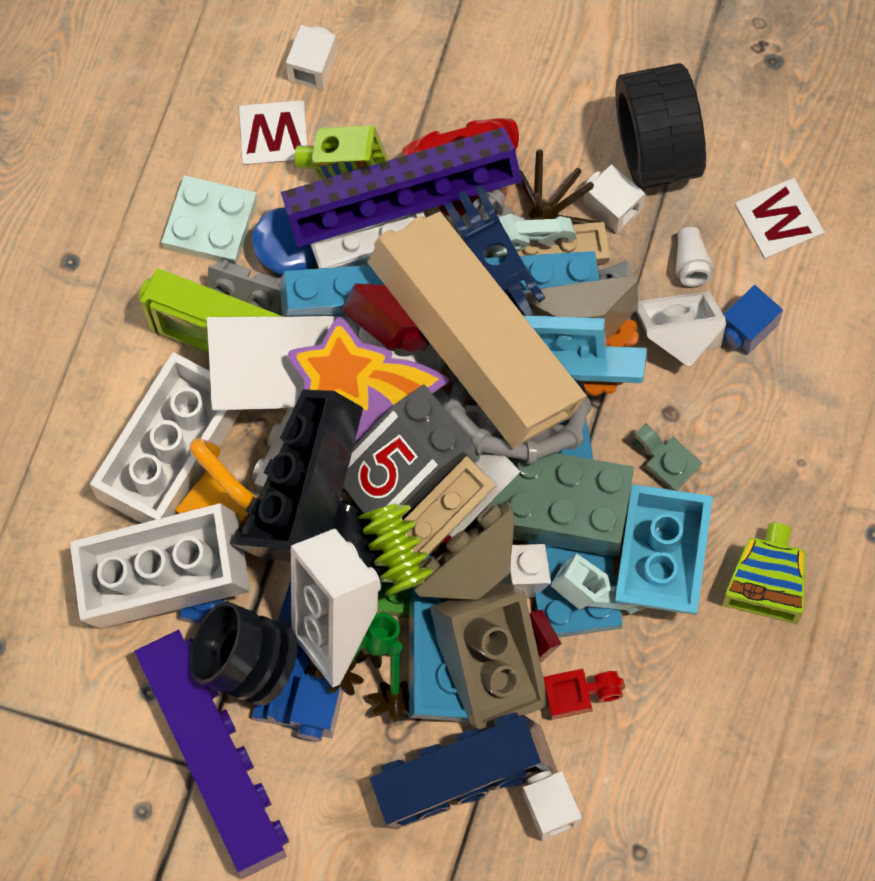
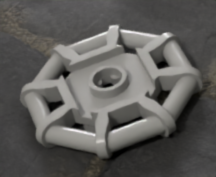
M455 375L453 376V388L448 403L443 407L473 442L476 453L489 452L522 459L526 464H535L536 460L566 448L574 450L582 444V430L585 419L592 409L588 397L583 400L573 416L567 419V425L558 424L512 449L477 403L476 406L464 404L466 397L470 400H475Z

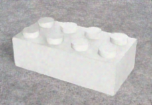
M172 352L91 481L90 486L97 500L140 523L179 514L175 509L205 471L204 467L195 459L190 451L191 441L195 438H202L220 447L242 409L212 410L209 370Z
M219 503L71 541L70 547L80 621L101 629L250 592L244 550L230 544L236 530L241 532L238 513Z

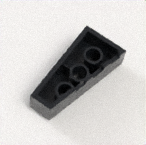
M302 389L280 436V439L284 442L281 450L273 460L269 459L263 472L268 475L258 498L252 496L251 502L245 511L250 514L242 533L236 530L230 542L231 545L259 558L291 561L292 545L333 529L363 412L362 406L336 391Z

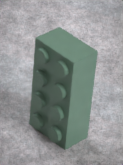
M552 453L536 460L535 464H526L522 459L506 456L520 473L484 510L492 504L499 506L505 500H508L514 512L513 539L619 558L634 466L559 453ZM480 514L464 529L465 531H470L479 523L477 519Z

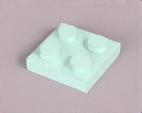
M184 175L161 242L163 249L221 263L227 260L237 265L257 204V192Z

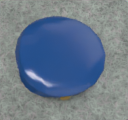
M285 208L273 209L260 218L254 227L252 243L257 258L269 273L273 272L283 276L284 271L305 270L315 264L316 260L310 244L301 247L296 246Z

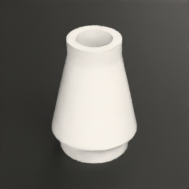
M696 227L682 228L677 233L678 246L675 274L685 286H701L710 281L714 265L701 239L700 230Z

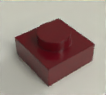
M541 609L530 613L540 663L562 645Z

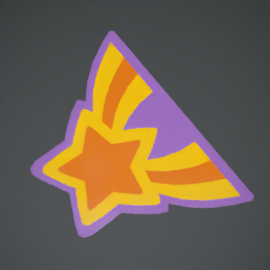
M342 317L335 319L321 345L296 348L288 353L289 360L305 381L304 389L336 391L363 407L354 445L391 407L423 384L426 385L431 393H434L449 382L448 377L423 364L392 358L393 353L380 346L361 342L347 321Z

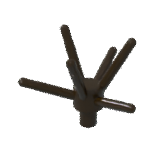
M541 149L536 151L534 192L523 171L520 170L522 179L520 184L531 204V208L527 213L531 218L530 220L556 219L561 216L570 218L573 225L599 222L558 215L560 211L592 190L594 184L592 182L587 183L559 202L582 173L580 168H576L550 201L542 198L543 151Z

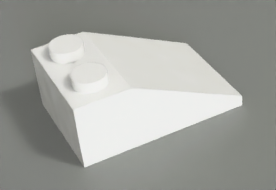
M336 529L291 546L292 629L297 637L298 644L332 687L340 685L377 612L378 591L381 589L376 571L364 564L359 558L355 546L351 542H346Z

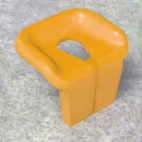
M202 438L193 439L190 443V451L195 459L204 467L206 473L199 479L175 510L180 514L221 503L238 513L240 528L244 527L250 515L245 512L246 508L251 502L252 496L258 498V496L248 491L219 461V446Z

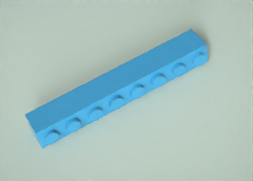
M595 251L520 256L540 289L599 280ZM507 257L485 258V260L491 265H499ZM370 265L284 271L279 284L282 316H347L343 312V305L355 283L384 285V283ZM524 280L519 282L522 291L529 290ZM508 289L504 290L513 304L518 307Z

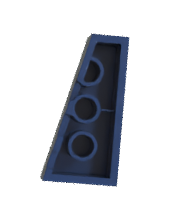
M516 712L497 718L494 721L495 726L482 732H480L479 728H475L457 735V742L442 748L441 744L426 747L418 752L419 758L404 763L403 760H396L380 767L381 773L370 777L385 824L399 829L449 811L451 809L450 801L456 800L458 805L472 803L485 798L489 793L487 788L495 786L496 789L506 787L512 789L525 784L524 780L527 778L526 774L540 769L542 772L550 770L552 774L557 773L558 770L542 727L524 714L519 716Z

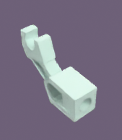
M513 214L499 217L517 252L524 250L530 244L529 240H537L539 243L551 247L556 245L555 240L558 238L566 237L568 241L577 239L575 228L570 218L560 216L556 219L525 220ZM494 245L487 249L485 257L492 258L506 255L507 250L501 245Z
M578 554L562 563L551 584L552 588L579 610L590 606L627 610L631 615L646 608L615 603L617 585H610L606 573Z

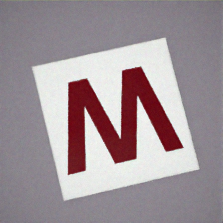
M304 100L239 106L242 164L295 160L296 147L298 145L307 146Z
M795 178L735 202L764 258L825 233Z

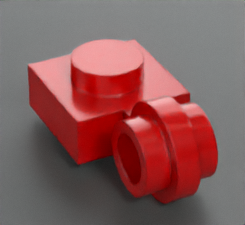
M584 668L543 677L552 720L593 712L590 700L591 695L598 696L599 702H611L622 698V690L625 689L624 679L619 677L617 671L599 673L594 676L595 682L589 684L586 681Z

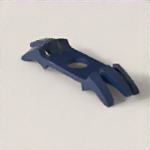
M482 185L476 188L489 217L485 221L464 190L461 191L458 195L473 225L472 228L468 229L451 202L444 205L470 250L503 291L508 289L525 316H534L519 282L524 280L527 288L539 303L545 299V296L516 251ZM501 245L506 248L507 258L503 263L491 265L486 262L485 253L491 246Z

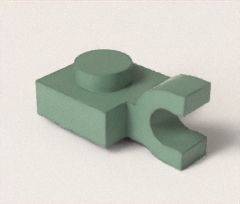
M646 423L634 435L636 438L632 441V444L651 458L646 464L645 469L668 490L679 491L702 465V462L674 437L666 444L662 443L658 434Z

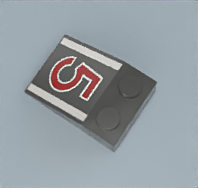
M423 384L391 407L354 445L343 489L363 514L395 503L397 505H410V510H412L466 456L470 457L475 463L477 462L474 444L426 385Z

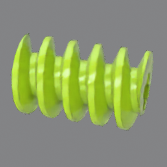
M395 503L358 517L359 519L372 520L363 529L365 535H377V538L368 545L370 551H383V554L374 561L375 566L389 567L379 577L381 582L395 584L385 593L386 596L425 583L424 580L433 573L432 568H419L418 565L428 557L427 552L413 551V548L422 541L421 536H408L407 534L416 526V521L402 520V516L411 509L410 505H397Z

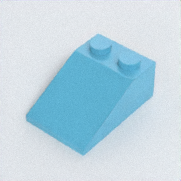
M632 484L615 603L697 615L713 496Z

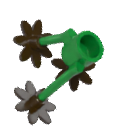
M387 612L375 614L340 685L332 687L328 684V691L335 693L341 687L347 695L353 696L355 694L353 685L362 684L364 679L351 671L355 668L356 664H360L368 658L355 659L363 648H366L370 654L374 655L370 657V660L377 669L382 665V655L389 656L390 685L382 681L380 683L382 693H371L367 698L370 702L378 704L373 709V715L380 716L389 711L391 720L397 722L401 712L409 715V693H406L407 682L402 681L399 683L400 653L403 645L397 640L400 633V625L393 616ZM319 670L315 672L314 676L317 679L326 680Z

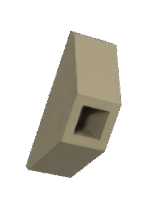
M636 275L542 288L540 290L544 294L545 299L540 303L535 299L530 290L523 291L534 316L605 318L606 341L638 309Z
M505 500L499 506L496 504L489 506L478 517L477 521L479 523L467 533L464 530L458 532L446 544L447 550L436 559L429 557L419 565V568L433 569V573L424 580L425 583L414 587V591L419 597L479 600L510 574L514 512L508 500Z

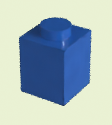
M754 284L723 314L726 322L723 335L724 341L733 349L739 348L748 355L779 325L783 309Z
M301 673L290 717L291 727L294 731H298V737L316 742L322 741V737L333 739L344 693L341 687L335 693H330L327 680H320L315 676Z

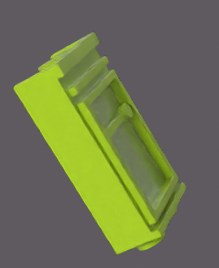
M156 268L151 279L147 278L144 281L139 292V300L151 332L156 333L158 330V333L207 353H209L207 317H283L160 268Z

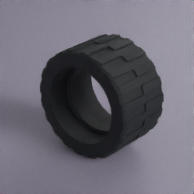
M682 63L620 74L616 80L615 88L617 119L624 155L635 185L643 189L702 177L706 169V140L697 92L688 69Z

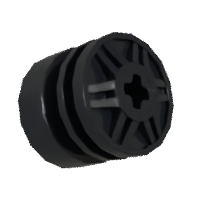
M225 601L211 609L200 623L191 645L189 671L193 680L222 693L228 692L230 695L256 706L267 705L279 696L289 681L298 651L297 637L292 627L263 615L258 616L257 613Z

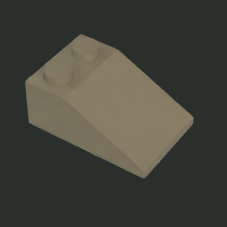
M501 581L479 600L451 599L430 607L439 648L473 729L479 728L480 732L494 727V721L506 714L516 712L521 716L549 706L524 590Z

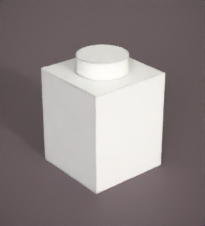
M300 25L286 61L288 80L324 91L338 55L336 35L322 27L315 26L311 28Z
M612 164L603 173L600 171L594 173L586 182V184L592 182L594 188L584 195V206L600 221L605 222V225L616 235L643 210L645 193Z
M545 544L512 545L510 574L502 581L524 590L526 598H535V593H541L551 584Z
M550 770L544 771L527 780L529 785L523 787V798L542 841L581 825V814L562 771L552 775Z

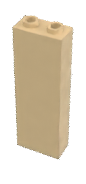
M441 212L427 218L419 216L412 220L405 228L394 232V230L386 231L377 238L374 243L375 249L367 263L512 449L573 416L587 395Z

